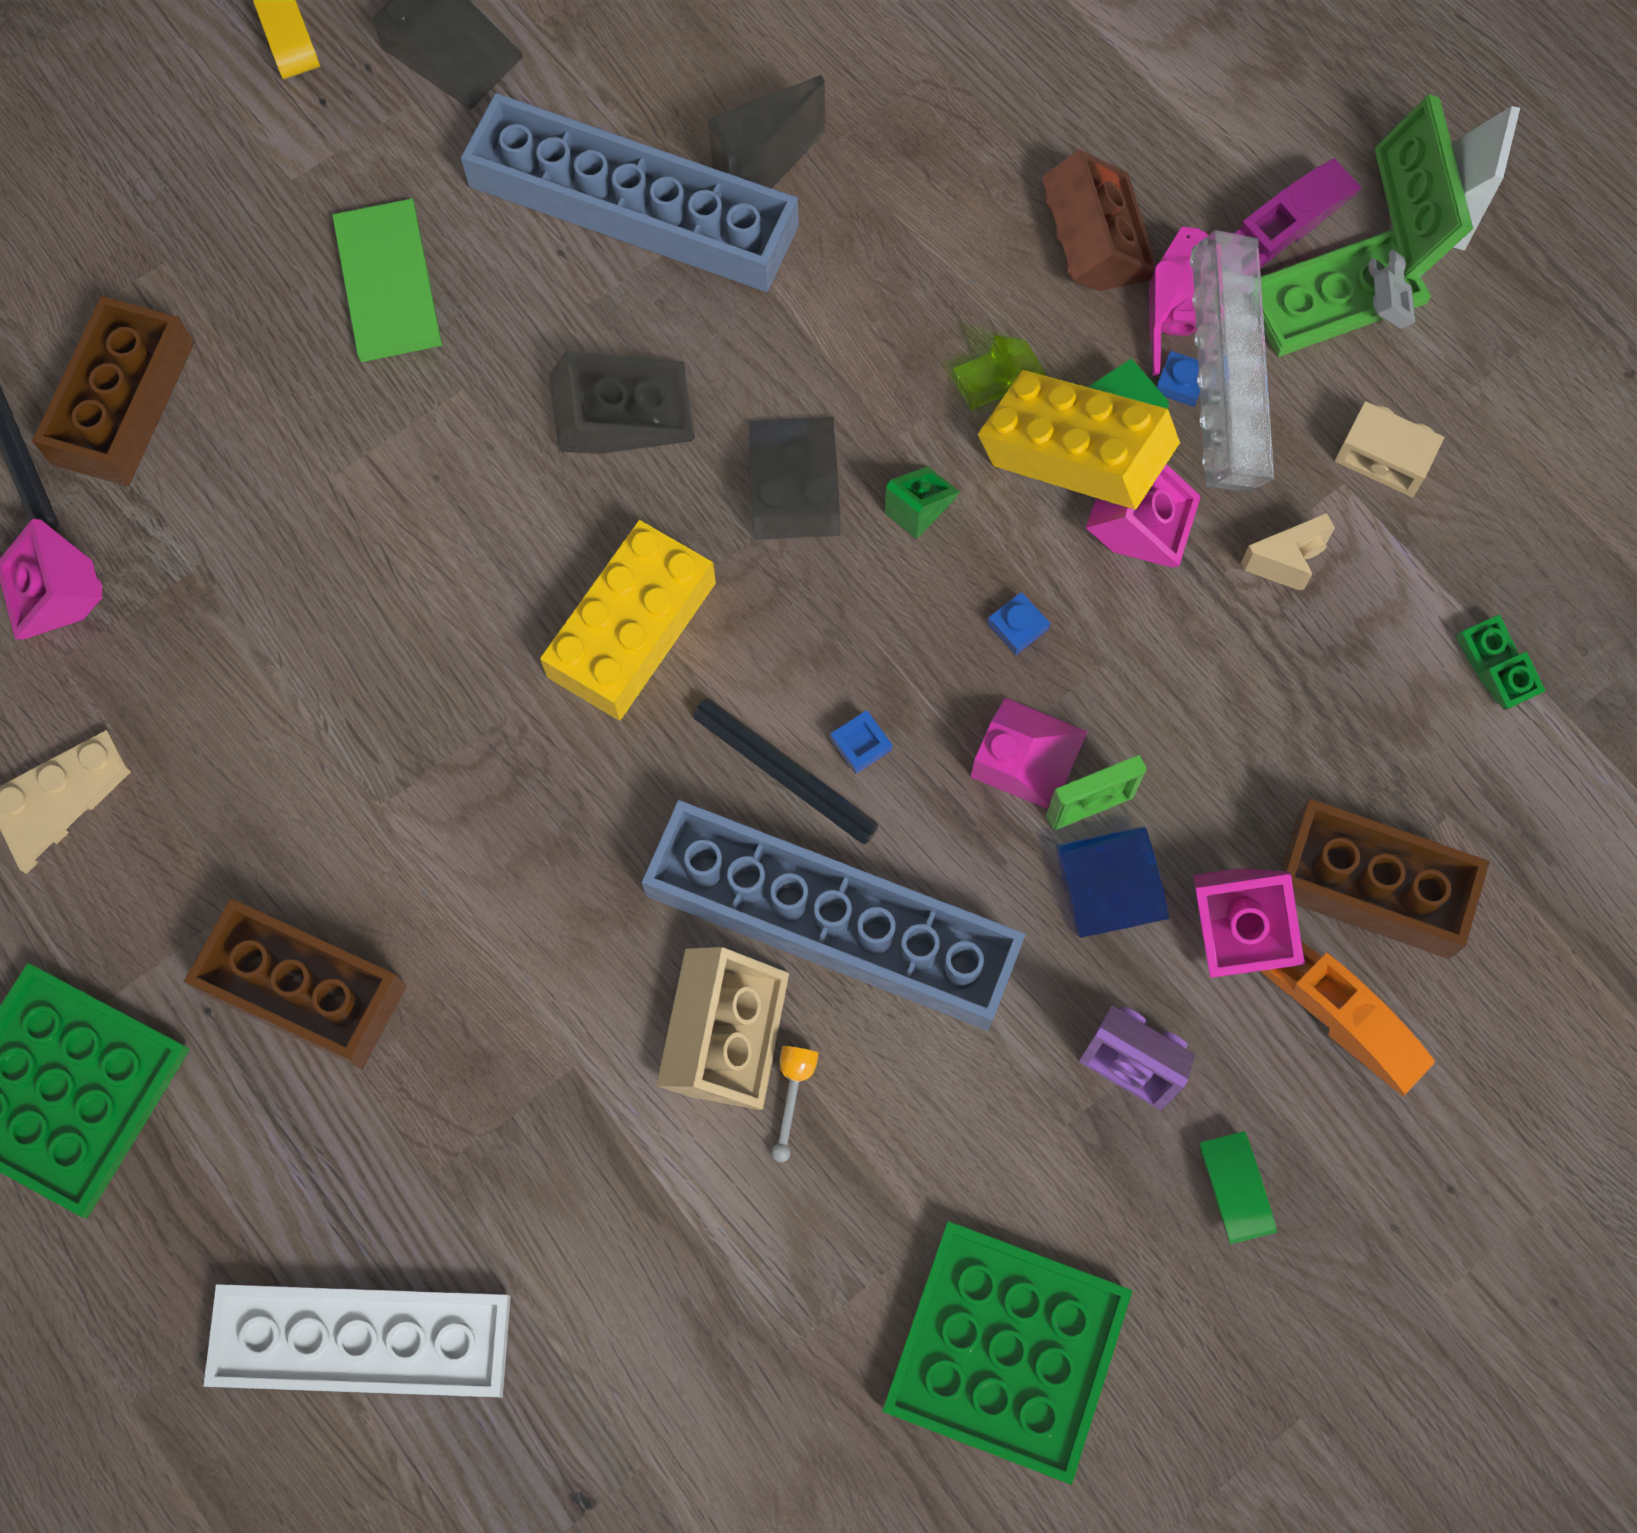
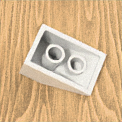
M1509 107L1452 142L1473 225V230L1453 248L1466 249L1504 177L1520 111L1518 107Z

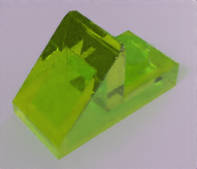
M996 335L992 337L990 353L953 368L952 378L970 410H973L1005 396L1022 370L1046 376V372L1027 340Z

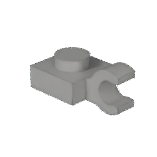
M1392 249L1389 251L1390 261L1386 268H1384V264L1375 258L1369 262V272L1374 277L1375 285L1373 305L1381 318H1385L1402 329L1415 323L1412 287L1404 281L1406 266L1404 257Z

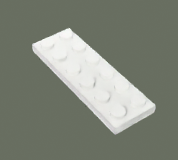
M216 1285L204 1387L503 1398L511 1296L498 1294Z

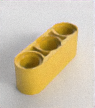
M253 0L282 79L284 80L320 68L321 66L296 0Z

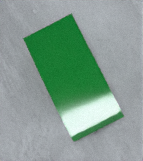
M1500 614L1455 634L1476 674L1503 710L1512 708L1546 692L1527 651L1518 653Z
M1246 1131L1200 1142V1154L1214 1191L1215 1204L1229 1245L1277 1233L1269 1200Z

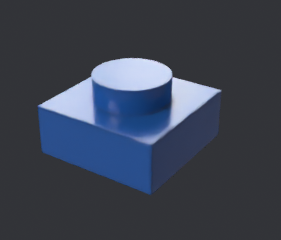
M1170 351L1157 388L1166 398L1195 407L1210 364Z
M1022 592L988 617L987 622L989 627L1015 655L1048 631L1050 622Z
M867 710L830 734L831 742L855 775L892 751V743Z

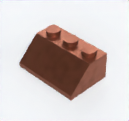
M1079 149L1042 176L1047 192L1045 199L1053 212L1057 225L1056 236L1063 245L1068 261L1066 264L1067 272L1074 282L1096 291H1103L1151 280L1157 266V261L1128 172Z

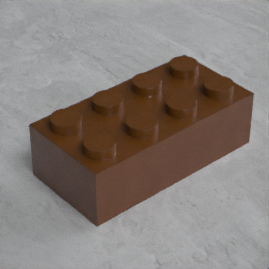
M105 296L100 297L32 439L34 445L51 465L123 486H130L194 345V341L181 319L177 316Z
M1309 798L1297 815L1280 871L1291 873L1295 904L1297 906L1450 959L1466 947L1490 861Z
M232 898L227 903L183 981L200 994L362 1070L407 987L396 974Z

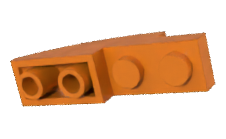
M1301 941L1305 965L1260 971L1329 1027L1328 1036L1401 1096L1404 1097L1434 1065L1435 1060L1407 1026L1364 983L1329 953L1326 952L1321 957Z

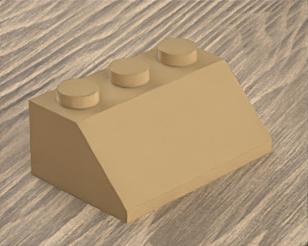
M724 947L685 949L656 1086L692 1098L763 1110L789 973Z

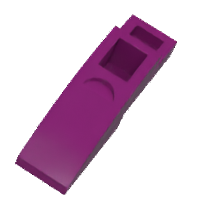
M1333 158L1292 183L1246 218L1239 230L1209 253L1208 261L1235 290L1293 241L1297 243L1361 191L1362 187Z

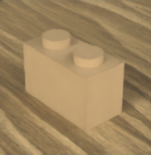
M1365 401L1334 462L1410 497H1414L1425 479L1445 437L1435 433L1424 424L1413 423L1395 415L1387 407L1373 405Z

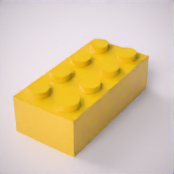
M1026 370L1021 371L978 433L994 467L1134 510L1137 509L1180 444L1171 416L1166 408Z
M639 520L541 656L540 660L547 678L618 721H621L716 584L713 562Z

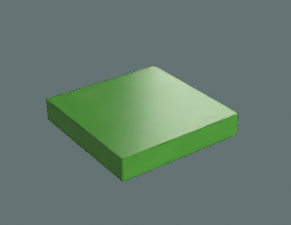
M1137 755L1056 788L1046 814L1052 830L1061 829L1132 800L1147 769L1141 756Z

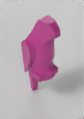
M1180 228L1163 258L1155 267L1149 282V340L1151 339L1153 376H1159L1161 332H1165L1166 335L1190 336V334L1198 329V323L1203 321L1202 313L1195 307L1199 292L1196 261L1201 258L1204 250L1208 252L1211 250L1212 242L1208 234L1199 228Z

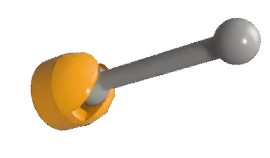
M782 1046L779 1059L780 1069L790 1083L779 1141L772 1149V1157L777 1162H785L790 1157L791 1152L787 1144L799 1082L813 1075L817 1066L818 1052L798 1047Z

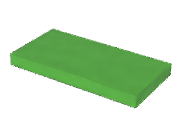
M1430 94L1375 147L1399 254L1404 257L1406 262L1404 276L1415 281L1473 230L1441 100L1439 97Z
M413 198L332 214L357 354L360 361L366 362L443 346Z
M1394 229L1245 281L1242 290L1277 357L1385 319L1377 314L1373 305L1375 285L1374 277L1369 272V262L1375 258L1384 264V268H1386L1390 261L1389 251L1394 249L1399 253ZM1404 276V281L1412 287L1414 308L1427 304L1431 294L1422 278L1420 277L1415 281Z

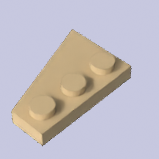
M107 730L0 786V831L19 870L25 874L38 863L36 859L53 842L57 845L69 833L66 829L86 810H92L131 772L114 737Z

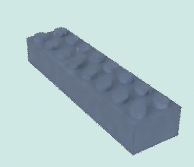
M495 93L461 156L468 185L471 188L768 292L799 227L797 197Z
M678 800L642 881L646 897L986 1031H989L1026 935L1015 929Z

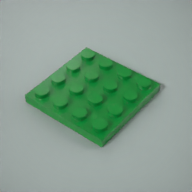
M27 963L0 1005V1173L72 1213L88 1219L190 1049Z
M948 1221L882 1412L1072 1485L1133 1290Z

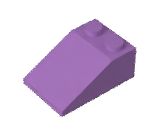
M1111 1006L1079 1062L1161 1111L1186 1085L1195 1054L1186 1049L1188 1044L1177 1035L1168 1031H1163L1160 1034L1146 1026V1019L1136 1011L1127 1007H1121L1119 1010Z

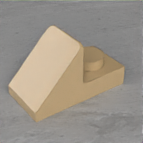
M1327 513L1249 545L1241 565L1244 571L1297 590H1304L1312 576L1311 569L1305 559L1315 557L1326 549V543L1335 527Z

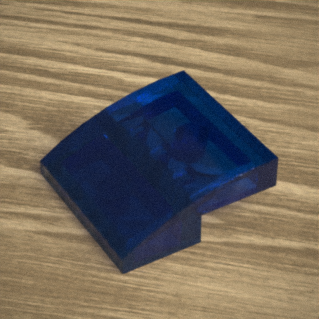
M1145 826L1056 844L1064 889L1069 894L1076 935L1079 938L1170 919L1159 869Z

